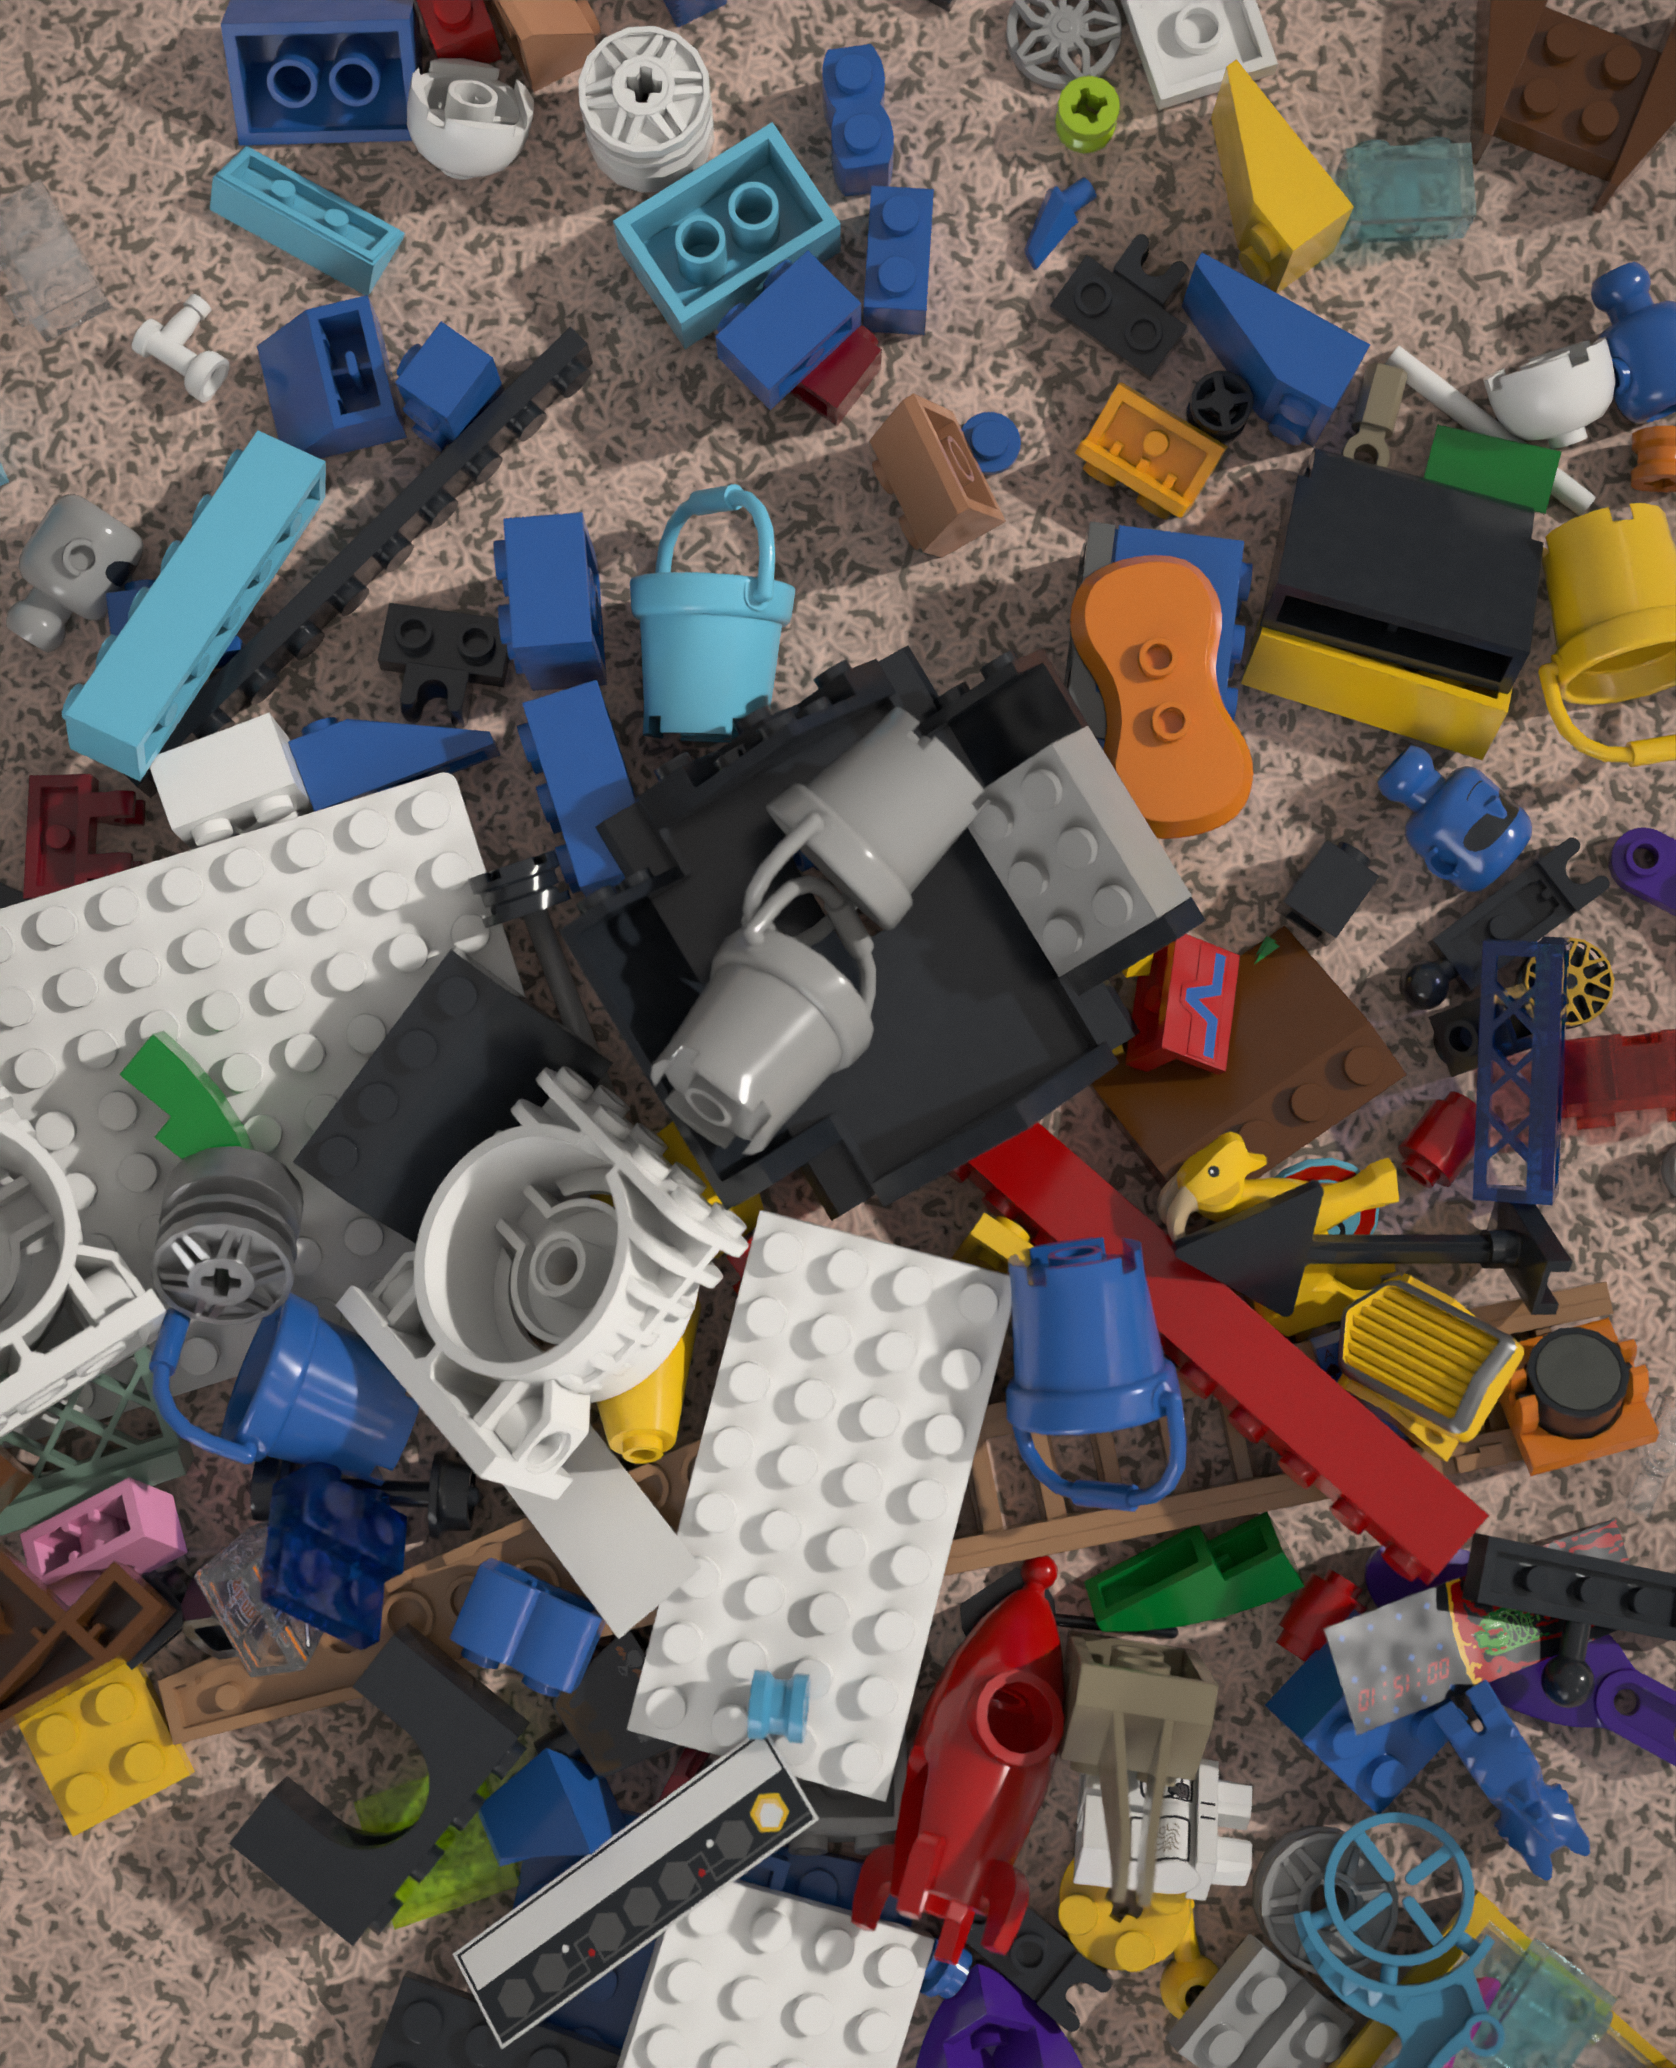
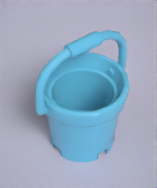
M731 484L692 492L689 500L681 503L667 521L659 542L655 573L635 576L630 580L631 610L633 616L640 620L644 696L643 736L663 739V733H680V741L729 743L739 736L734 727L738 721L766 705L771 709L782 627H786L790 623L795 588L790 584L774 580V529L769 514L763 503L752 492L743 491L739 485ZM742 507L752 515L758 532V577L720 573L671 572L675 543L681 528L692 515L702 516L739 510Z

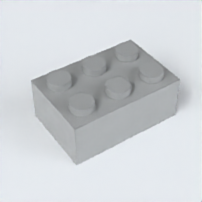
M1088 726L1052 743L984 788V792L981 795L988 798L990 804L967 826L1059 977L1156 920L1192 896Z

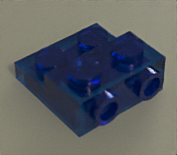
M324 1462L311 1463L273 1483L260 1601L362 1651L380 1642L385 1582L403 1574L408 1516L390 1507L391 1499L387 1493L377 1489L358 1490L341 1481L342 1472L337 1466Z

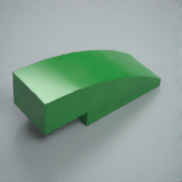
M165 1031L152 1034L119 1074L171 1116L154 1138L183 1160L187 1156L215 1147L238 1146L255 1150L244 1125L223 1092L200 1064Z
M1267 1511L1211 1540L1208 1539L1200 1525L1192 1526L1084 1581L1096 1623L1102 1632L1146 1631L1210 1621L1264 1605L1305 1587L1289 1546Z

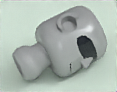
M68 494L60 497L49 508L19 557L18 568L20 574L34 587L25 600L16 602L9 609L6 617V627L47 653L56 650L65 639V624L73 612L88 620H101L108 612L106 593L125 591L124 585L132 581V574L143 556L144 545L141 537L134 530L82 496Z

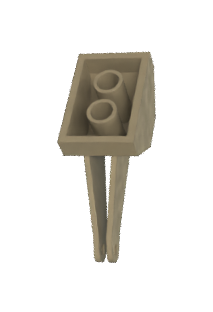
M1068 1630L1063 1662L1065 1679L1063 1735L1059 1744L1060 1759L1071 1761L1070 1769L1083 1774L1099 1776L1111 1863V1899L1113 1902L1124 1903L1130 1876L1132 1837L1127 1770L1137 1771L1136 1779L1146 1783L1136 1868V1904L1149 1907L1155 1881L1156 1846L1165 1787H1174L1177 1778L1195 1780L1213 1726L1219 1685L1196 1650Z

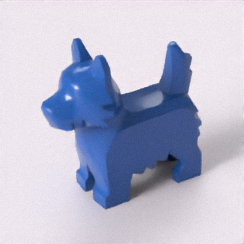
M1487 1679L1466 1691V1695L1472 1703L1471 1707L1484 1727L1482 1731H1474L1452 1701L1431 1715L1449 1738V1743L1491 1804L1500 1810V1817L1494 1823V1827L1498 1830V1835L1506 1840L1508 1845L1522 1856L1534 1875L1547 1881L1552 1878L1550 1855L1566 1847L1572 1852L1586 1857L1590 1854L1589 1838L1577 1821L1573 1804L1569 1803L1567 1791L1562 1789L1561 1784L1554 1783L1548 1785L1544 1783L1542 1769L1537 1759L1501 1705Z

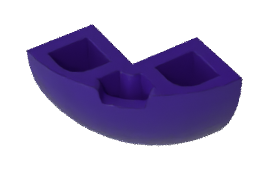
M979 1964L970 1969L963 1986L953 1997L943 1999L925 2034L916 2063V2068H1083L1063 2031L1054 2019L1037 2005L1036 2000L1028 1996L1005 1975Z

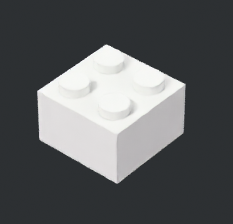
M270 713L158 754L151 764L150 770L171 830L192 850L314 812L288 743L290 739Z

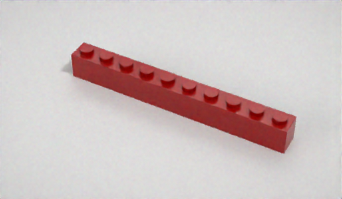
M1039 1122L947 1173L959 1183L968 1178L985 1193L981 1200L987 1209L995 1217L1002 1216L1018 1222L1033 1236L1029 1243L1034 1247L1064 1240L1104 1237L1106 1254L1124 1255L1121 1238L1141 1242L1144 1269L1162 1350L1181 1367L1177 1371L1181 1381L1199 1397L1207 1399L1212 1394L1231 1411L1227 1416L1228 1421L1242 1436L1254 1444H1258L1263 1439L1282 1456L1278 1461V1465L1294 1482L1307 1490L1312 1485H1315L1334 1502L1329 1507V1510L1335 1518L1357 1535H1361L1364 1530L1367 1531L1386 1548L1381 1553L1382 1558L1406 1580L1413 1582L1416 1577H1419L1426 1585H1429L1490 1516L1224 1283L1177 1258L1171 1247L1173 1241L1170 1236Z

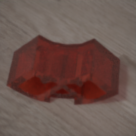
M1676 1029L1660 1030L1658 1032L1633 1036H1621L1620 1033L1547 1042L1542 1045L1550 1120L1576 1119L1577 1131L1617 1127L1615 1116L1666 1112L1667 1123H1676Z

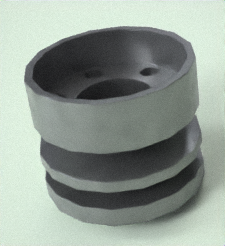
M230 1146L207 1148L187 1156L170 1172L164 1190L159 1217L160 1226L155 1240V1250L150 1272L155 1290L171 1308L194 1320L218 1325L245 1324L271 1315L288 1299L295 1277V1261L298 1253L296 1242L301 1229L304 1201L300 1183L286 1165L264 1152Z

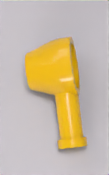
M1191 1899V1908H1194V1899ZM1193 1910L1187 1931L1173 1951L1175 1959L1166 1966L1160 1979V1994L1163 2003L1168 2011L1178 2019H1181L1191 2006V2004L1185 2001L1188 1989L1195 1985L1206 1987L1220 1970L1211 1959L1200 1954Z

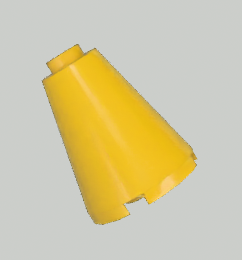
M699 1292L694 1306L695 1309L685 1331L662 1364L645 1380L618 1396L596 1402L610 1449L623 1455V1458L628 1462L650 1463L657 1461L663 1456V1452L668 1451L675 1445L701 1313Z

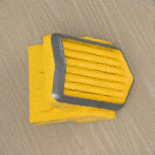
M1404 1273L1400 1280L1387 1281L1343 1309L1338 1351V1364L1343 1374L1337 1383L1376 1417L1392 1423L1428 1454L1448 1462L1459 1442H1468L1477 1435L1521 1362L1524 1349L1507 1333L1477 1319L1456 1299Z

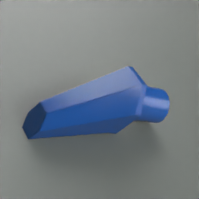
M1085 177L1080 178L1063 191L1057 186L1047 190L1024 249L1025 255L1034 270H1037L1070 229L1079 223L1075 213L1096 199L1095 189Z

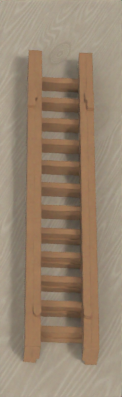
M1607 1281L1552 1290V1294L1559 1303L1556 1315H1531L1521 1297L1466 1308L1477 1319L1508 1335L1529 1331L1530 1339L1551 1333V1326L1614 1314ZM1310 1339L1292 1342V1344L1317 1364ZM1179 1365L1175 1366L1176 1373L1181 1368ZM1178 1377L1182 1400L1199 1397ZM1499 1399L1484 1422L1485 1430L1479 1431L1468 1442H1459L1448 1462L1428 1454L1417 1444L1409 1445L1444 1476L1524 1460L1510 1426L1506 1425L1504 1411ZM1006 1400L991 1402L987 1404L968 1478L978 1532L953 1537L944 1576L1329 1498L1315 1485H1312L1308 1490L1304 1489L1284 1471L1253 1477L1246 1439L1228 1421L1227 1416L1231 1411L1217 1400L1234 1481L1190 1489L1185 1468L1176 1488L1155 1504L1140 1505L1133 1512L1094 1508L1067 1514L1063 1496L1052 1492L1032 1474L1041 1519L1003 1527L986 1439L1014 1434L1012 1424L1007 1420ZM1166 1415L1157 1419L1156 1422L1167 1467L1169 1463L1170 1439ZM1112 1431L1089 1434L1098 1481L1122 1483ZM1031 1433L1034 1446L1041 1458L1052 1471L1059 1475L1051 1435Z

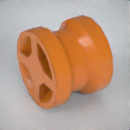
M1653 426L1637 430L1632 434V451L1638 455V465L1631 470V487L1639 491L1676 492V426Z

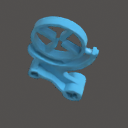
M1391 1812L1371 1816L1358 1822L1342 1835L1328 1858L1323 1884L1326 1908L1311 1914L1309 1910L1293 1914L1299 1938L1312 1965L1332 1991L1349 2006L1375 2021L1390 2026L1398 2033L1401 2039L1400 2052L1382 2068H1443L1464 2047L1478 2056L1489 2057L1495 2055L1502 2049L1505 2042V2032L1502 2024L1495 2017L1488 2014L1473 1969L1477 1967L1489 1952L1495 1940L1488 1934H1485L1477 1942L1465 1932L1473 1911L1475 1890L1472 1871L1464 1852L1444 1829L1428 1819L1417 1815ZM1402 1823L1412 1825L1430 1833L1443 1844V1846L1405 1874L1404 1879L1408 1885L1418 1884L1452 1857L1460 1873L1462 1882L1461 1908L1453 1927L1445 1937L1442 1936L1414 1897L1405 1896L1402 1899V1906L1432 1945V1947L1418 1953L1408 1955L1384 1953L1366 1945L1353 1934V1932L1392 1903L1390 1893L1381 1892L1346 1920H1343L1337 1906L1334 1888L1336 1869L1343 1852L1353 1840L1384 1881H1392L1395 1878L1394 1870L1365 1833L1366 1830L1381 1824ZM1334 1924L1340 1935L1354 1949L1368 1958L1381 1963L1380 1981L1362 1976L1343 1964L1325 1945L1317 1930ZM1454 1945L1468 1955L1455 1968L1435 1979L1416 1984H1397L1398 1966H1413L1429 1962L1447 1952ZM1480 2021H1487L1492 2029L1490 2041L1482 2046L1474 2045L1470 2037L1473 2025Z

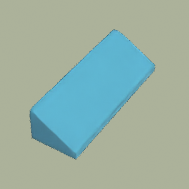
M245 146L212 180L211 211L363 295L371 293L405 236L403 231L248 146Z

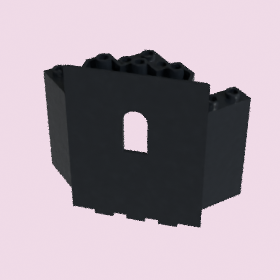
M909 645L879 662L877 659H874L854 668L851 667L847 659L843 660L814 678L818 690L800 703L775 714L766 705L738 721L734 727L739 736L719 750L696 760H693L688 752H684L661 765L654 771L659 782L639 795L634 804L609 817L595 827L626 879L614 887L618 894L615 893L611 885H607L578 902L575 906L581 916L560 929L559 933L726 1211L772 1186L798 1168L802 1171L831 1221L874 1196H877L883 1207H886L1029 1129L1118 1065L1119 1062L1112 1050L1140 1033L1139 1028L1109 978L1176 941L1206 921L1193 898L1190 897L1156 920L1059 977L968 827H966L910 894L913 901L912 906L895 928L890 931L884 929L871 937L874 944L871 954L876 967V995L870 1015L874 1029L869 1047L850 1066L830 1074L778 1129L762 1151L753 1155L743 1154L752 1140L735 1136L727 1148L714 1144L690 1128L665 1103L666 1098L674 1089L666 1073L656 1086L654 1085L651 1078L652 1065L669 1045L709 983L713 959L725 939L743 927V904L746 891L759 866L787 836L770 816L766 809L767 803L791 784H806L873 729L894 707H900L920 722L912 730L919 739L924 735L931 740L936 737L965 766L983 789L1052 743L1086 726L1089 727L1043 648L1021 658H1018L1012 649L995 658L979 670L985 680L974 688L970 689L967 682H963L940 696L937 694ZM793 855L771 880L763 894L760 908L787 881L802 877L796 867ZM806 893L793 898L782 908L773 921L784 935L792 937L813 927L826 915L814 895ZM834 930L823 940L809 948L830 962L850 981L859 994L860 979L857 961L849 955Z

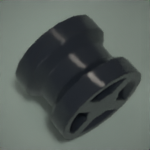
M1215 371L1205 375L1196 383L1186 408V421L1223 444L1234 441L1243 432L1253 409V394L1249 385L1241 376L1230 371ZM1211 410L1214 414L1218 415L1220 422L1210 413L1205 414V411Z

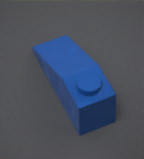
M335 717L320 719L306 725L301 729L303 736L288 741L314 812L438 773L446 772L453 774L501 755L489 731L346 719L338 722Z

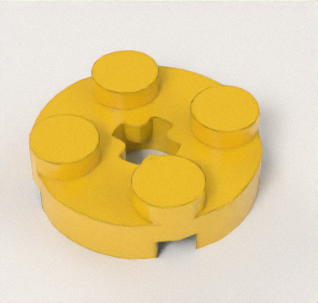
M1075 1857L1072 1859L1061 1880L1058 1915L1062 1927L1067 1931L1076 1949L1099 1966L1114 1971L1126 1970L1129 1972L1145 1970L1149 1966L1164 1960L1174 1951L1184 1937L1191 1919V1899L1186 1898V1892L1180 1894L1153 1892L1149 1907L1141 1906L1143 1910L1138 1918L1132 1914H1127L1121 1920L1112 1914L1114 1903L1107 1898L1111 1887L1073 1883Z

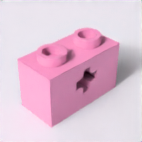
M131 1477L20 1534L28 1569L69 1606H72L114 1561L131 1566L142 1576L144 1573H150L188 1553L173 1495Z

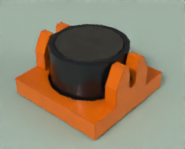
M1609 1317L1575 1327L1559 1328L1549 1334L1518 1342L1524 1349L1523 1358L1498 1399L1530 1476L1656 1442L1659 1430L1645 1401L1649 1393V1371L1645 1364L1635 1367L1634 1360L1637 1355L1635 1340L1631 1338L1618 1340Z

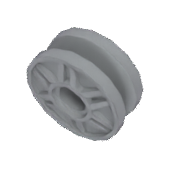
M1308 1825L1283 1834L1264 1852L1253 1876L1252 1906L1261 1931L1286 1959L1311 1973L1318 1974L1304 1950L1293 1914L1309 1910L1310 1914L1312 1913L1310 1908L1311 1895L1318 1886L1324 1884V1873L1328 1858L1333 1847L1345 1831L1337 1827ZM1353 1840L1343 1852L1336 1869L1335 1884L1339 1891L1337 1906L1343 1920H1346L1381 1892L1391 1894L1392 1903L1353 1932L1366 1945L1382 1952L1387 1947L1398 1922L1399 1893L1394 1879L1392 1881H1384ZM1334 1924L1317 1930L1329 1950L1353 1971L1367 1966L1372 1961V1959L1354 1949L1340 1935Z

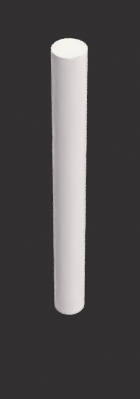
M1398 346L1386 361L1385 365L1404 369L1408 377L1406 384L1466 430L1527 444L1519 437L1510 434L1500 422L1401 346ZM1557 468L1551 495L1578 516L1583 515L1596 499V496L1561 469Z

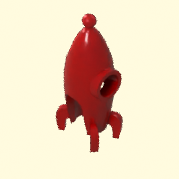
M1048 1555L1024 1561L1021 1566V1577L1024 1582L1023 1588L1014 1591L999 1601L981 1618L946 1662L923 1709L909 1753L894 1845H882L873 1850L866 1858L859 1874L853 1898L851 1923L865 1931L875 1932L889 1894L898 1900L896 1910L903 1916L919 1920L921 1913L925 1912L945 1919L934 1958L937 1961L955 1966L965 1946L975 1913L985 1917L988 1914L981 1946L990 1952L1006 1955L1018 1933L1029 1902L1030 1888L1028 1879L1022 1871L1013 1865L1046 1796L1058 1756L1064 1725L1065 1679L1062 1647L1055 1617L1048 1600L1045 1598V1590L1053 1586L1058 1577V1568L1055 1561Z

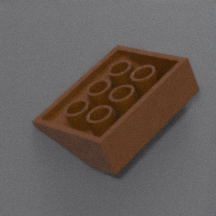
M1283 926L1269 936L1280 947L1256 964L1255 962L1260 953L1257 955L1256 953L1263 941L1240 956L1226 1072L1217 1075L1177 1059L1149 1072H1144L1126 1065L1128 1040L1122 1044L1125 1054L1116 1056L1119 1064L1089 1085L1161 1189L1179 1171L1189 1157L1208 1146L1220 1135L1229 1131L1237 1133L1242 1137L1249 1153L1266 1156L1267 1164L1245 1177V1179H1258L1407 1075L1368 1019L1286 926ZM1197 1211L1193 1212L1188 1216L1186 1225L1196 1222L1203 1215Z

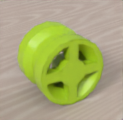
M1081 76L1070 81L1062 90L1055 117L1056 133L1061 143L1070 150L1083 154L1094 153L1104 148L1111 141L1116 128L1120 104L1114 87L1106 80L1095 76ZM1086 104L1088 105V107H1091L1096 111L1099 110L1100 112L1095 115L1093 112L1087 110Z

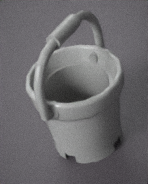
M894 707L873 729L806 784H791L767 803L766 809L770 816L787 836L759 866L750 882L743 904L742 926L746 927L759 911L763 894L775 874L800 849L842 893L848 895L855 910L859 908L866 916L885 930L890 931L894 929L912 906L913 901L910 894L970 822L990 804V800L981 795L984 792L983 788L944 744L936 737L931 740L924 735L919 739L912 730L920 722L900 707ZM827 914L813 927L797 936H792V938L807 947H811L835 930V927ZM774 921L767 927L770 930L784 934Z
M811 875L789 880L773 893L746 927L740 928L725 939L713 959L709 983L669 1045L652 1065L651 1078L654 1085L656 1086L666 1073L669 1082L674 1087L673 1091L666 1098L665 1103L690 1128L714 1144L727 1148L735 1136L752 1140L743 1154L753 1155L762 1151L778 1129L830 1074L850 1066L869 1047L874 1029L870 1015L876 995V967L871 954L874 944L847 894L839 893L829 881ZM812 893L820 896L825 901L824 908L849 955L857 961L860 979L859 994L850 981L823 956L798 940L767 928L782 908L796 896Z

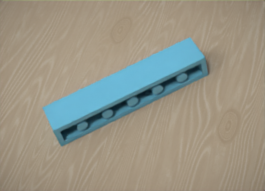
M257 430L244 451L236 449L232 453L224 469L223 482L213 496L206 494L200 500L193 515L192 527L183 541L175 540L168 547L161 563L160 575L150 589L143 587L136 594L129 609L128 622L118 636L112 634L102 644L96 658V669L85 685L76 684L68 694L62 709V718L66 721L69 748L141 781L320 508L326 496V461Z

